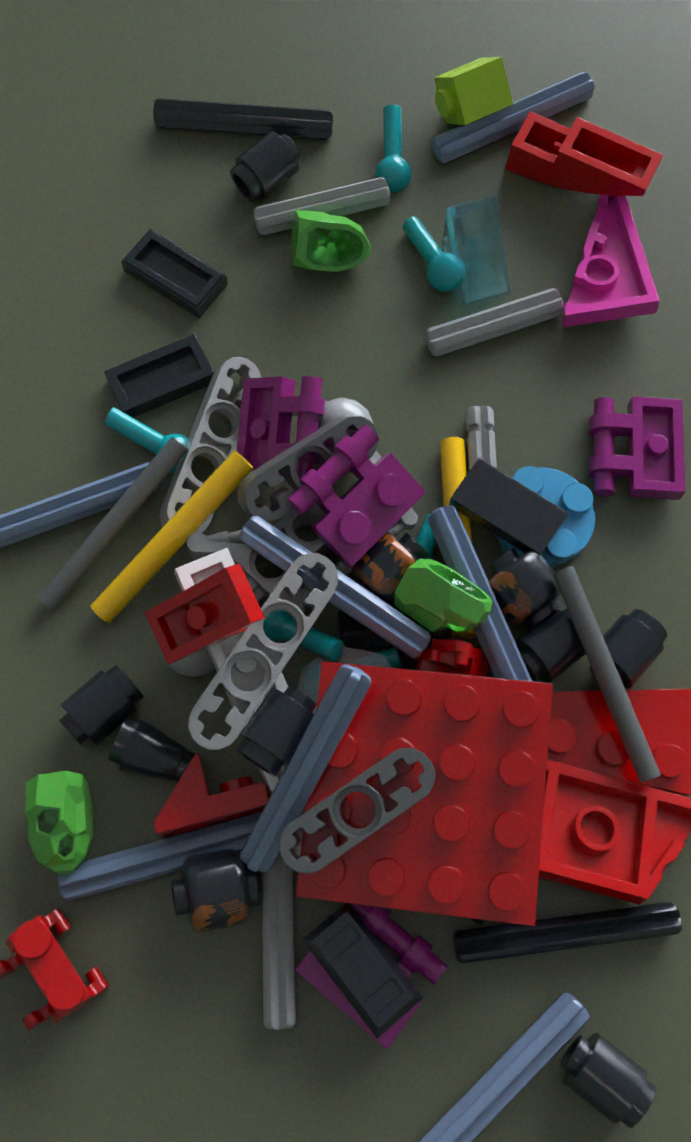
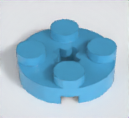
M526 466L517 470L511 478L568 512L565 521L543 552V556L552 568L569 560L572 561L584 550L594 531L595 512L592 506L593 495L591 490L570 475L556 469ZM496 536L497 540L501 543L500 549L504 554L514 547ZM515 548V550L518 552L519 555H522V554H523L522 551H520L519 549Z

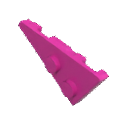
M600 195L598 208L583 248L582 258L577 267L568 303L566 302L562 320L563 327L648 315L657 312L660 300L626 196Z

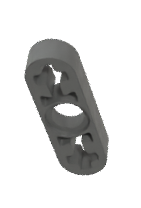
M343 415L333 419L246 475L240 482L237 490V500L240 508L248 516H259L265 521H275L294 509L288 502V498L293 494L291 489L281 487L271 493L269 500L272 505L268 508L261 504H255L254 500L260 496L257 486L262 484L263 486L275 487L281 482L286 481L295 490V493L301 487L296 465L298 459L304 453L313 452L318 457L321 467L335 454H332L325 446L334 447L345 435L348 436L346 429L358 431L363 425L369 426L378 436L374 424L362 416ZM378 442L366 453L368 459L376 452ZM348 470L343 476L347 475L351 471Z
M413 748L395 750L299 816L284 829L280 838V853L284 862L294 871L309 874L325 868L429 795L436 779L435 769L431 760L424 753ZM404 759L409 765L420 762L425 770L418 777L422 787L413 793L410 788L405 786L389 795L398 803V806L388 812L383 795L369 783V780L379 774L381 784L386 785L397 777L398 770L395 764L398 761ZM363 792L374 801L376 807L375 817L365 828L350 826L342 816V804L351 793ZM329 809L332 823L340 833L348 838V841L339 846L336 835H332L317 847L321 855L317 861L310 855L299 857L294 850L301 842L297 832L303 828L306 833L312 834L327 826L328 823L320 817V814Z

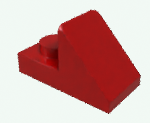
M240 563L220 570L144 612L168 665L245 631L248 626L265 618Z
M198 752L189 763L155 819L154 827L156 834L166 839L260 813L269 800L265 782L254 784L251 776L241 777L220 784L221 793L212 795L206 765Z

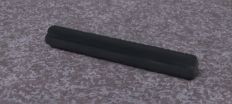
M165 98L156 99L153 108L155 125L162 128L263 135L273 131L279 136L285 134L292 137L329 139L333 133V113L330 110Z
M673 902L535 920V926L512 923L456 931L453 935V945L457 961L460 963H471L675 935L681 932L682 922L677 905Z

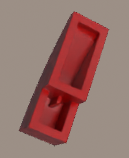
M530 111L511 145L505 169L537 182L577 192L609 196H644L664 155L579 117H576L570 129Z

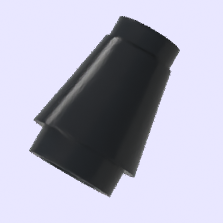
M126 719L115 739L108 760L119 764V771L171 782L173 780L178 783L196 753L186 750V747L143 719L139 723Z

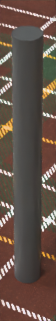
M173 437L169 439L40 593L37 599L52 611L57 608L188 451L184 445Z
M574 566L555 572L553 574L639 782H645L660 776L659 768Z

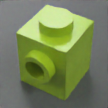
M502 57L479 58L434 77L437 88L435 92L436 107L440 115L445 118L446 124L467 125L513 105Z

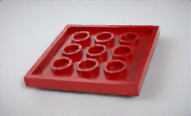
M322 661L317 708L339 667L346 663ZM346 664L363 670L371 678V686L310 796L305 812L387 755L401 748L419 750L431 760L436 774L435 784L427 797L325 868L309 874L298 872L296 897L535 926L553 683ZM404 759L398 761L395 764L398 775L386 785L381 784L379 774L369 780V783L383 795L388 812L398 806V803L389 795L405 786L410 788L413 793L422 787L418 777L425 770L420 762L409 765ZM354 792L345 798L342 804V816L350 826L365 828L375 817L376 807L369 795L363 792ZM329 809L320 814V817L328 823L327 826L312 834L306 833L303 829L300 857L310 855L317 861L321 857L317 847L332 835H336L339 846L348 841V838L340 833L332 823Z

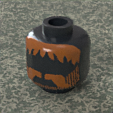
M386 532L352 566V570L356 575L353 581L398 610L394 605L395 590L407 568L419 559H425L429 553L407 532L400 539L392 533Z
M513 547L488 566L494 574L488 579L489 584L509 625L515 626L524 623L529 629L563 604L558 598L561 593L553 576L555 570L543 554L540 555L535 551H527L519 555Z
M233 849L191 855L183 861L181 869L182 878L171 880L176 916L187 914L190 925L197 932H207L241 925L248 919L250 907L258 906L259 904L256 874L247 868V865L240 859V854Z

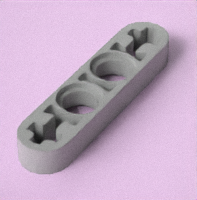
M232 357L225 361L213 374L185 445L188 451L179 460L162 503L159 515L162 527L175 515V509L181 508L189 500L191 493H195L204 483L196 479L192 473L191 463L193 458H207L213 464L214 470H216L234 450L237 451L243 388L233 396L231 402L224 399L230 394L233 387V380L229 377L234 373H238L241 376L240 384L242 386L244 379L261 378L259 369L249 359ZM211 413H220L228 418L232 427L229 437L221 438L211 431L208 424ZM214 512L196 530V532L202 533L207 529L212 520Z
M307 553L299 556L290 565L261 608L265 618L274 611L289 613L296 624L293 638L285 643L271 641L263 630L265 618L250 625L191 711L188 729L192 738L200 746L209 750H220L229 746L241 733L336 590L338 572L335 565L327 557L318 553ZM316 566L323 571L320 581L326 587L323 592L314 588L307 595L301 605L311 607L312 611L306 617L296 604L279 599V595L282 590H286L292 598L303 582V579L297 575V571L301 568L303 571L309 572ZM252 658L261 664L264 671V679L256 690L242 691L233 684L231 669L237 660ZM218 684H222L232 697L247 701L249 704L242 714L233 705L224 720L231 727L229 733L225 737L215 733L209 740L201 735L204 724L198 717L204 709L211 713L218 709L224 698L214 696L213 692Z

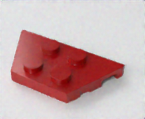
M547 759L539 877L640 905L650 897L661 881L665 869L676 859L685 846L684 842L691 833V798Z

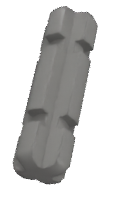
M472 406L468 408L465 417L466 432L468 433V438H466L468 472L478 458L497 468L495 433L493 432L494 411L489 406Z

